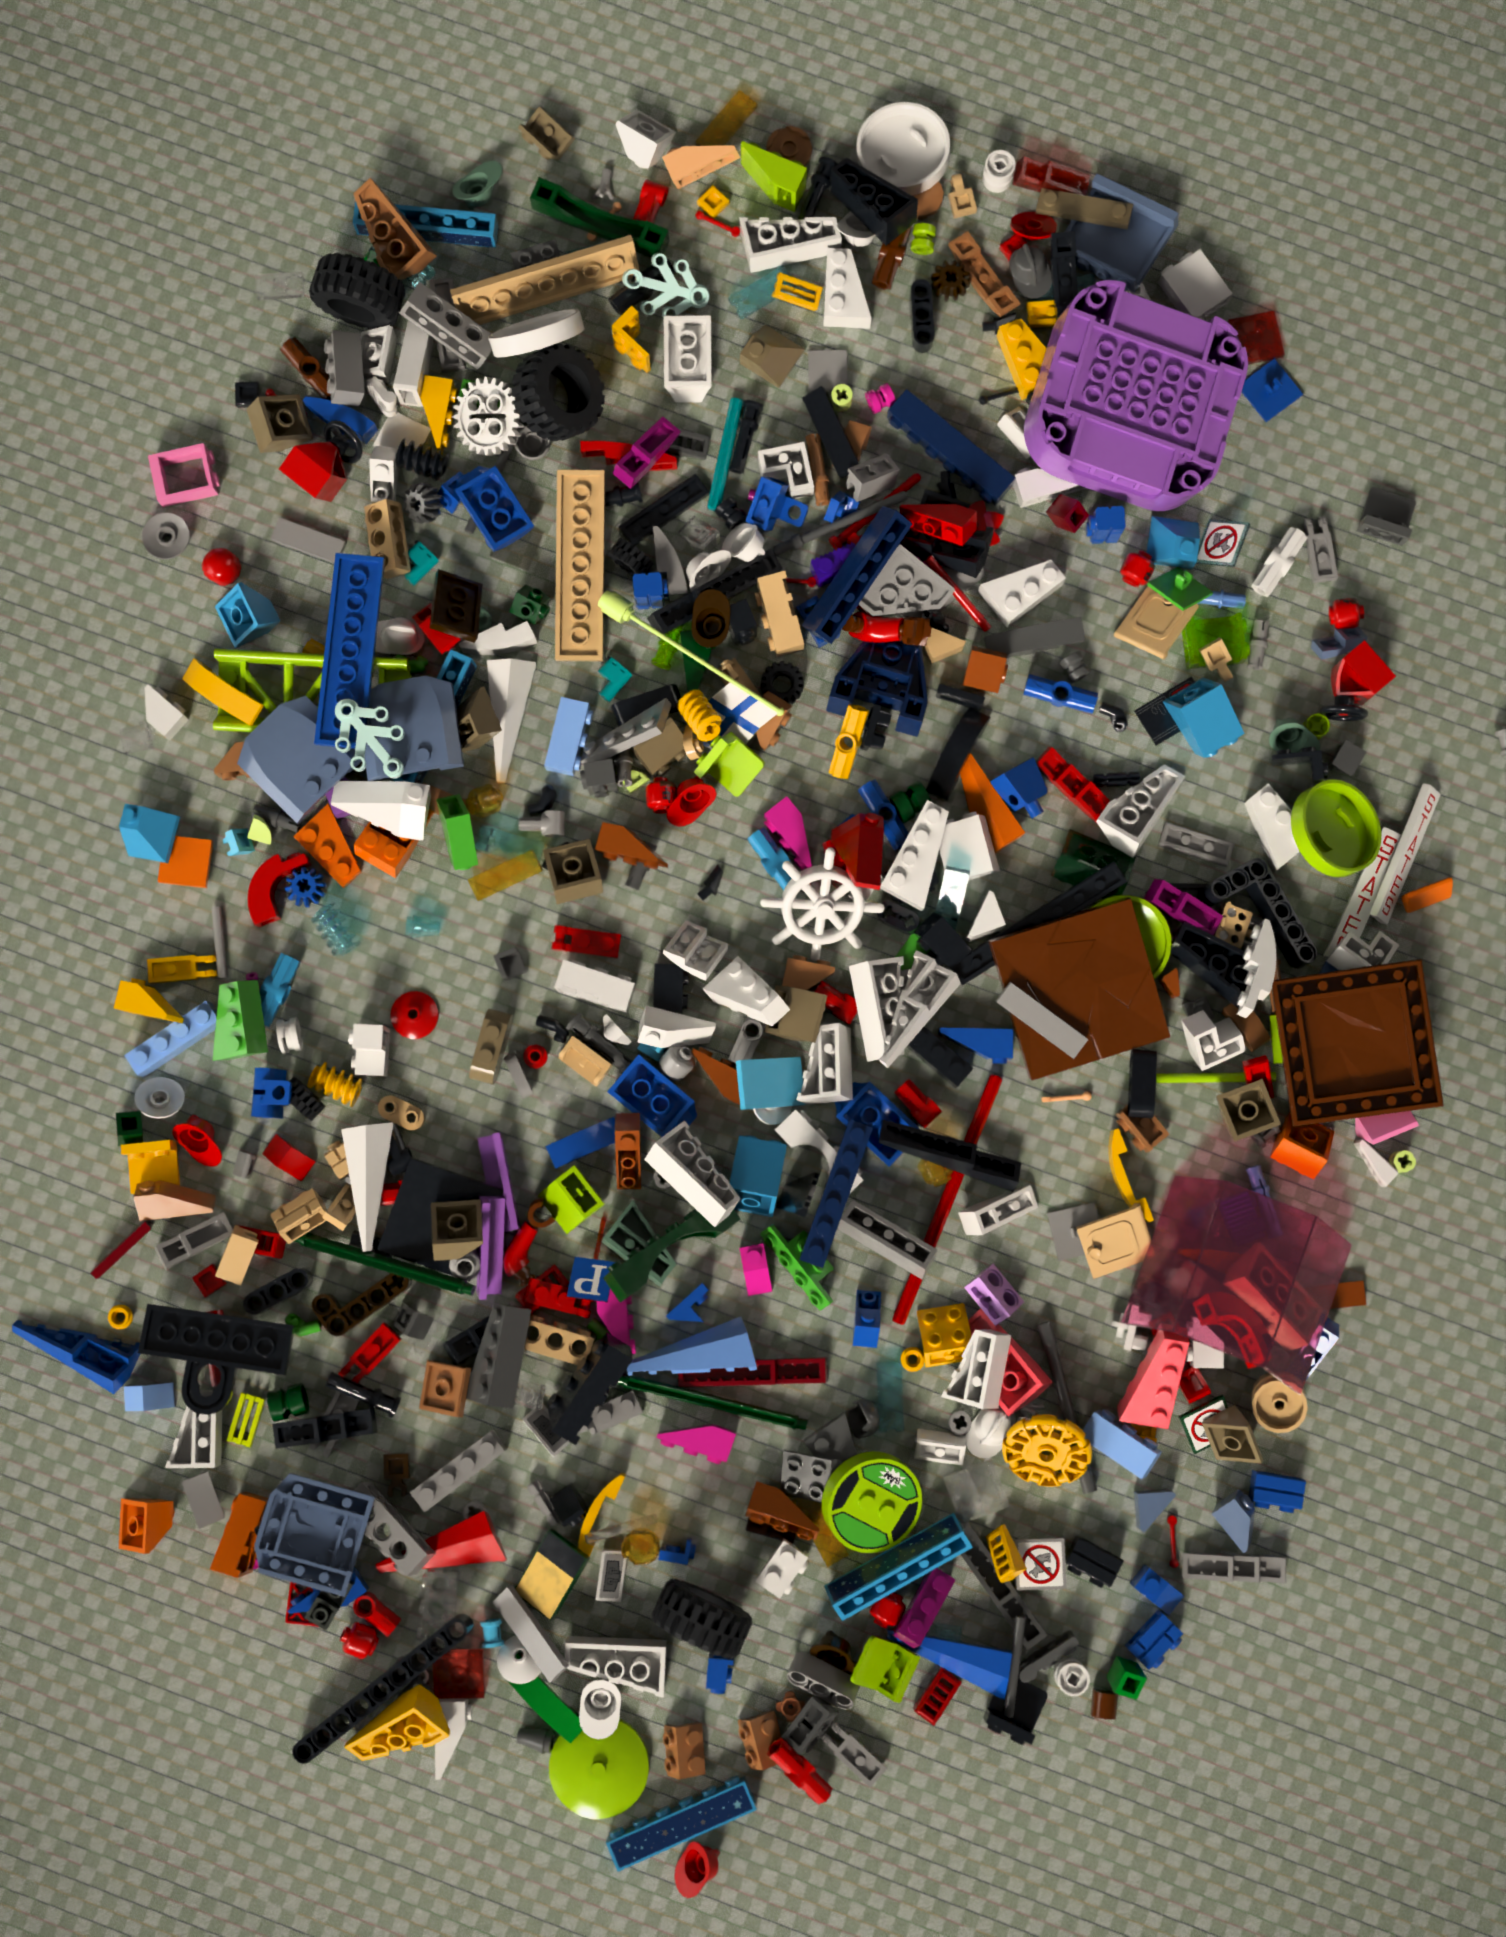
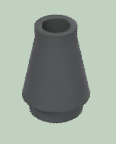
M520 1728L516 1742L542 1754H545V1752L551 1753L555 1742V1732H551L549 1728Z

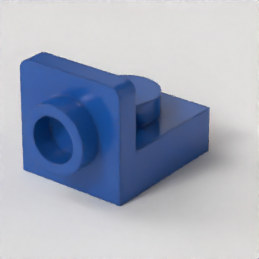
M460 471L443 483L437 493L442 495L440 503L444 505L443 508H446L451 514L456 511L461 503L460 498L455 492L457 487L456 479L463 476Z
M839 491L831 498L824 520L833 523L838 517L842 518L857 511L860 501L856 502L853 496Z
M687 1537L685 1551H680V1546L666 1544V1548H660L658 1560L688 1565L689 1559H694L696 1544H691L692 1537Z

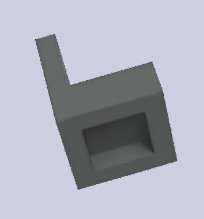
M1345 740L1340 744L1328 764V769L1332 770L1335 767L1352 776L1367 752Z
M517 947L494 955L504 981L527 972Z

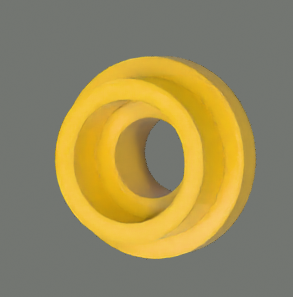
M126 1305L112 1307L108 1313L109 1324L115 1329L127 1328L133 1321L132 1310ZM120 1312L125 1315V1319L122 1322L117 1318Z
M916 1347L906 1348L900 1357L901 1365L910 1372L920 1370L925 1363L923 1352ZM912 1354L917 1357V1361L914 1364L908 1362V1357Z

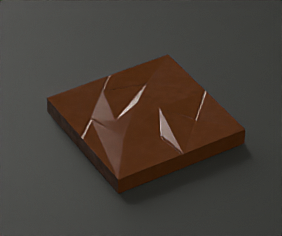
M1125 897L988 940L1003 990L1009 982L1013 983L1088 1039L1073 1059L1010 1013L1026 1071L1031 1081L1170 1038L1131 898Z
M1422 959L1273 981L1271 989L1293 1127L1444 1106Z

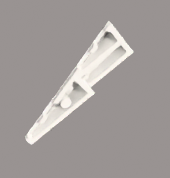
M512 658L487 660L491 704L502 729L493 737L497 783H506L509 765L512 761L513 750L520 731L534 671L536 670V662Z
M917 950L913 956L911 970L909 969L907 974L908 980L905 989L901 992L892 1019V1028L890 1035H887L885 1041L886 1047L883 1056H880L879 1059L887 1068H889L961 984L957 973L938 965L934 958Z
M393 1122L341 1129L363 1252L373 1250V1240L382 1198L387 1158L394 1128Z

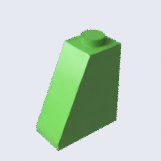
M460 794L436 799L449 858L454 869L467 870L472 866L478 865L470 814Z

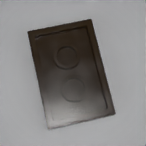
M438 569L435 574L430 628L475 643L478 638L483 584Z

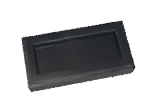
M939 684L935 696L938 699L979 711L982 709L985 700L983 696Z

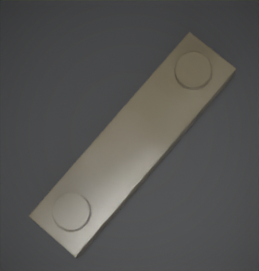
M1041 188L1036 207V214L1128 230L1133 211V204L1045 188Z

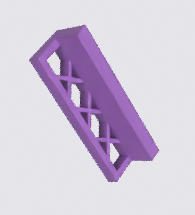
M498 1132L490 1136L477 1138L486 1183L504 1190L502 1195L505 1197L504 1232L520 1229V1222L502 1133Z
M480 1196L479 1198L481 1200L483 1244L478 1247L481 1265L476 1279V1293L479 1300H487V1294H502L504 1196Z

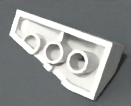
M1164 764L1145 777L1138 785L1126 790L1122 796L1110 801L1096 822L1112 846L1134 858L1185 776Z

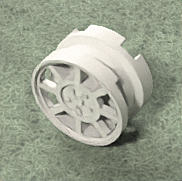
M290 1018L289 1021L285 1022L283 1019L277 1020V1039L282 1054L289 1053L290 1050L302 1051L303 1038H301V1027L298 1018Z

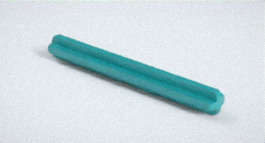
M732 397L728 407L707 505L708 509L715 511L723 499L738 429V421L740 420L743 401L740 398Z

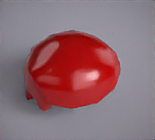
M222 547L211 549L204 556L201 564L204 575L220 586L232 584L239 577L242 569L239 558L230 550Z

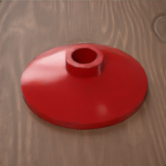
M1028 211L1013 216L1010 227L1016 234L1029 240H1037L1051 237V233H1055L1057 230V223L1050 216Z
M410 991L402 994L395 1000L391 1008L390 1019L394 1029L400 1035L409 1039H420L429 1035L435 1029L439 1019V1011L435 1001L429 995L420 991ZM411 1010H416L418 1013L414 1019L409 1017Z

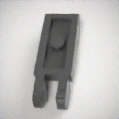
M1071 1630L1066 1631L1022 1661L1019 1669V1680L1024 1683H1028L1030 1680L1033 1681L1036 1679L1038 1671L1049 1669L1055 1664L1056 1659L1062 1655L1068 1656L1076 1650V1646L1080 1644Z

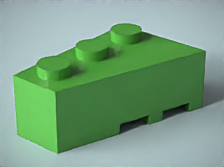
M258 980L234 981L219 985L212 1061L232 1060L267 1053L268 1047Z

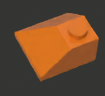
M121 1498L119 1549L149 1554L172 1527L175 1513L173 1501L165 1499Z

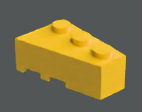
M1018 319L999 326L996 337L1016 388H1018L1019 396L1023 400L1027 398L1029 393L1034 392L1047 348L1022 319Z

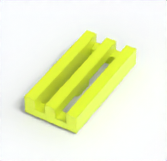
M244 1392L240 1394L226 1441L235 1442L239 1445L242 1444L249 1448L252 1447L266 1399ZM248 1399V1405L238 1437H235L245 1400ZM255 1401L258 1402L248 1438L245 1440L243 1439Z

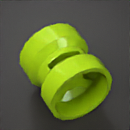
M928 223L915 224L913 226L914 240L911 242L910 250L920 255L932 254L934 251L932 240L936 235V227Z
M1318 713L1303 722V726L1319 740L1329 731L1330 722L1325 715Z

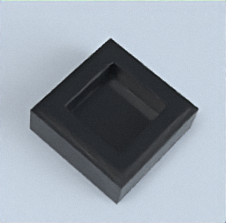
M258 381L235 382V405L237 408H247L257 397H260V383Z

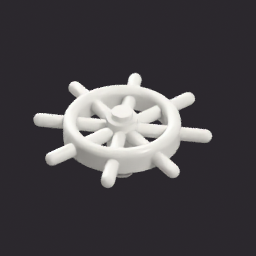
M832 847L827 848L825 851L824 865L812 866L799 872L790 861L783 862V869L792 879L786 885L782 898L764 897L760 901L763 907L781 908L783 919L787 926L773 937L772 942L775 945H779L793 934L798 939L812 944L810 958L813 962H817L820 959L822 945L835 943L844 938L854 948H861L862 941L853 931L860 923L863 912L882 913L885 909L881 903H864L861 888L853 884L846 870L833 866L835 850ZM831 880L842 883L841 886L829 893ZM802 889L810 900L795 899V897ZM851 891L853 902L837 901L847 892ZM792 909H809L797 919L792 914ZM835 911L850 912L843 921ZM816 917L814 930L804 927L805 924ZM829 919L835 927L824 930L825 920Z

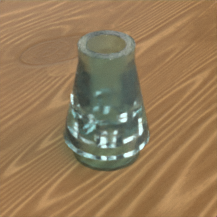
M414 914L413 917H406L405 935L411 936V938L439 936V921H433Z

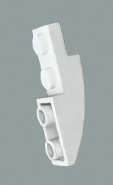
M1266 918L1260 925L1254 926L1250 938L1253 939L1252 944L1247 946L1243 955V959L1246 960L1243 969L1249 972L1244 981V984H1247L1246 990L1241 992L1237 1000V1005L1240 1006L1237 1015L1247 1018L1254 1010L1257 999L1263 1001L1270 994L1274 981L1276 943L1270 920Z

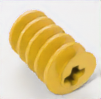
M689 691L678 700L677 709L679 713L683 716L689 727L692 728L699 740L707 742L719 735L722 719L716 710L713 709L702 691Z
M324 1062L320 1067L316 1066L309 1077L307 1087L312 1088L315 1085V1091L321 1092L324 1089L325 1096H330L333 1093L334 1100H339L342 1097L341 1101L343 1104L346 1105L350 1102V1106L353 1107L362 1089V1078H359L354 1083L353 1074H350L347 1079L344 1078V1070L338 1075L335 1074L336 1066H333L329 1071L327 1070V1062Z

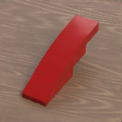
M580 441L582 458L605 456L606 465H616L631 450L633 445L612 441ZM664 453L649 471L677 469V459L672 455Z
M1048 747L1036 760L1040 772L1098 825L1096 821L1110 800L1092 781L1087 780L1072 764H1068L1053 747Z

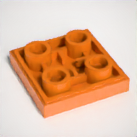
M175 836L169 862H160L158 883L207 888L214 841Z

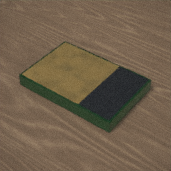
M553 1528L549 1529L517 1583L515 1590L525 1602L552 1621L559 1613L590 1557Z

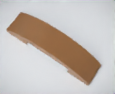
M968 231L948 243L959 266L964 264V271L970 273L968 280L999 317L1020 305V302L1008 285L1004 286L981 255V248Z

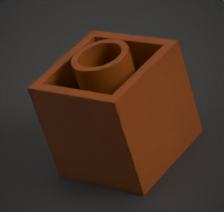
M971 646L963 685L998 693L1000 684H1004L1007 674V654Z

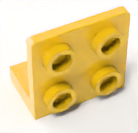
M631 305L612 324L613 345L622 355L626 353L631 358V363L638 370L643 369L648 373L651 370L650 357L648 352L635 341L640 333L638 311Z
M162 1140L121 1145V1155H128L131 1194L135 1193L137 1183L148 1180L153 1182L165 1181L180 1185L177 1141Z
M960 1303L918 1310L917 1319L923 1344L925 1367L961 1362L963 1359L962 1354L972 1337L965 1304Z

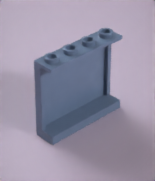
M1097 173L1092 180V190L1088 196L1133 204L1128 230L1072 220L1065 232L1075 231L1077 253L1075 262L1078 268L1084 271L1089 270L1102 280L1125 282L1124 291L1129 290L1135 293L1177 228L1179 213Z

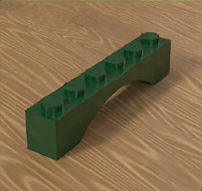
M541 177L538 178L530 195L532 210L608 241L631 235L635 251L652 258L655 253L664 254L668 246V229L648 221L628 219L603 211L579 199L562 186Z
M694 1209L683 1217L685 1222L680 1225L677 1222L673 1223L665 1229L667 1234L661 1238L658 1234L646 1242L648 1245L646 1248L641 1250L638 1247L627 1255L629 1258L627 1261L621 1263L618 1260L608 1267L609 1273L603 1279L621 1303L647 1284L649 1273L655 1260L666 1247L688 1238L706 1237L715 1239L741 1220L733 1209L727 1218L714 1227L701 1213Z

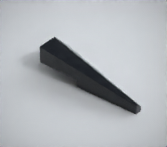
M986 527V531H976L963 546L910 529L900 544L914 556L926 559L929 555H932L940 565L977 578L986 563L993 536V528Z
M814 1172L785 1184L776 1208L805 1218L820 1174Z

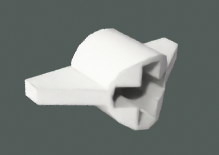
M606 1014L603 1017L605 1038L611 1043L625 1045L632 1043Z

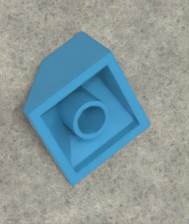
M1152 516L1146 553L1152 556L1151 561L1157 565L1192 570L1198 557L1200 542L1199 523Z
M242 582L237 583L215 605L234 648L269 633L280 622L271 600Z
M125 804L119 829L128 856L168 863L180 817L143 806Z

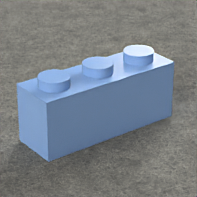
M561 697L544 764L546 770L574 776L575 771L580 770V760L582 757L579 754L581 747L584 748L586 746L588 738L585 729L587 724L591 725L593 711L590 710L589 703Z
M1106 1409L1094 1411L1083 1429L1085 1439H1089L1093 1447L1140 1479L1147 1477L1162 1453L1157 1448L1158 1444L1147 1437L1143 1439L1136 1434L1137 1430L1129 1424L1124 1423L1122 1425L1116 1421V1416Z

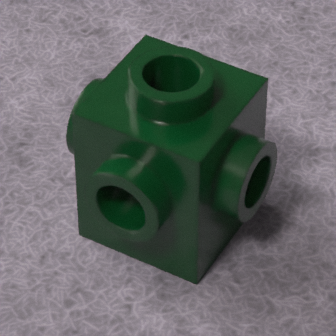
M526 584L516 592L510 613L520 617L523 622L528 621L529 624L535 625L541 619L544 620L549 614L550 607L548 604L551 597L544 594L542 590L532 588Z

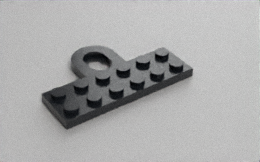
M147 1304L138 1353L186 1360L181 1388L182 1398L187 1407L195 1413L211 1415L220 1412L229 1404L233 1395L238 1368L287 1375L295 1326ZM214 1365L220 1370L221 1380L214 1388L213 1393L205 1397L200 1393L198 1376L203 1367Z

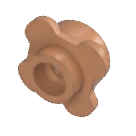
M787 1691L784 1699L776 1703V1710L782 1712L787 1721L793 1722L804 1708L805 1702L798 1700L793 1691ZM792 1704L793 1708H788V1705Z

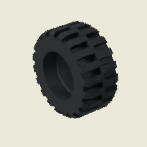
M329 253L318 261L309 294L312 302L325 313L332 315V317L343 320L348 324H354L357 327L375 329L396 324L405 296V288L402 281L395 274L390 273L386 268L380 267L374 262L366 261L360 257H353L349 254Z
M554 344L538 350L523 359V362L516 368L517 374L513 376L512 384L515 387L512 388V397H515L516 400L514 403L515 409L519 410L521 414L519 417L522 422L528 424L527 428L532 432L537 431V435L543 439L563 441L590 430V427L595 426L598 422V417L603 412L601 405L605 403V395L602 394V391L605 388L604 383L599 378L601 374L598 369L594 368L593 365L595 363L590 358H586V354L581 350H575L574 346ZM550 374L556 376L563 383L567 391V411L559 408L551 397L549 391Z
M670 1579L665 1583L652 1612L653 1622L660 1628H663L664 1631L701 1650L730 1659L739 1655L753 1623L751 1615L739 1606L734 1605V1603L706 1589L678 1579Z

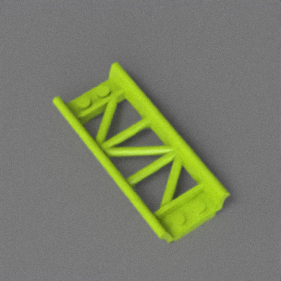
M214 649V658L219 661L218 676L243 693L248 694L249 686L269 713H272L277 707L249 672V663L284 665L283 703L293 700V672L295 666L323 667L324 654ZM374 657L373 670H379V684L411 678L408 659ZM322 672L305 695L312 702L320 692ZM218 707V715L213 721V730L252 732L265 718L257 717L253 726H250Z

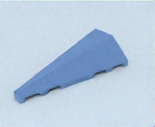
M740 1316L633 1359L626 1370L628 1375L640 1371H648L652 1375L657 1374V1371L671 1370L672 1374L710 1372V1369L726 1368L728 1372L734 1371V1368L748 1367L750 1371L757 1370L748 1332Z

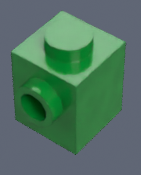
M1116 1656L1106 1676L1115 1693L1137 1700L1147 1680L1139 1663Z

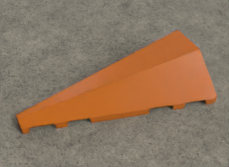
M970 753L960 772L969 813L977 812V815L980 814L986 817L996 854L1021 838L1025 831Z

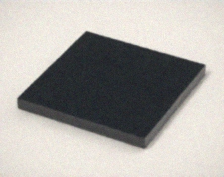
M411 1157L377 1250L453 1276L449 1269L450 1260L434 1261L431 1203L479 1200L480 1196H502L504 1190Z

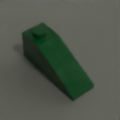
M692 630L680 631L681 645L710 663L712 657L711 650L716 649V647L707 648L699 645L692 636ZM683 653L687 692L700 690L708 668Z

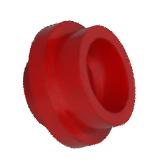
M534 1044L526 1048L523 1059L527 1066L538 1069L546 1064L548 1054L544 1047ZM533 1052L540 1054V1058L537 1061L531 1059Z

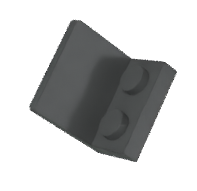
M1372 487L1369 491L1357 532L1402 546L1410 538L1412 532L1409 525L1416 501Z

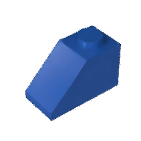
M1146 1564L1142 1566L1130 1582L1136 1590L1169 1616L1184 1597L1182 1593Z

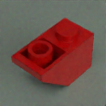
M430 603L412 616V618L426 638L443 654L450 651V649L452 650L461 639L430 628L432 604Z

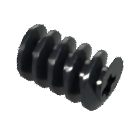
M405 438L401 441L396 455V465L398 468L405 466L407 471L414 469L415 474L423 472L426 478L432 475V479L438 481L444 475L449 463V453H446L444 458H441V450H437L435 455H432V447H428L426 452H423V444H419L417 449H415L414 441H411L408 446L405 445Z

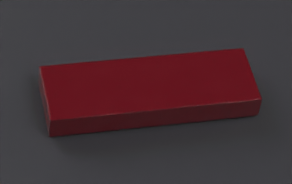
M150 1220L143 1221L99 1262L90 1274L95 1279H99L151 1230L153 1223Z

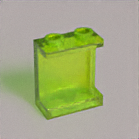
M1241 612L1227 617L1194 620V617L1190 619L1181 632L1186 670L1207 668L1199 649L1219 637L1223 640L1232 658L1231 661L1226 663L1227 665L1243 664L1247 656L1250 655V646L1248 642H1245L1244 633L1247 632V623L1245 619H1242Z

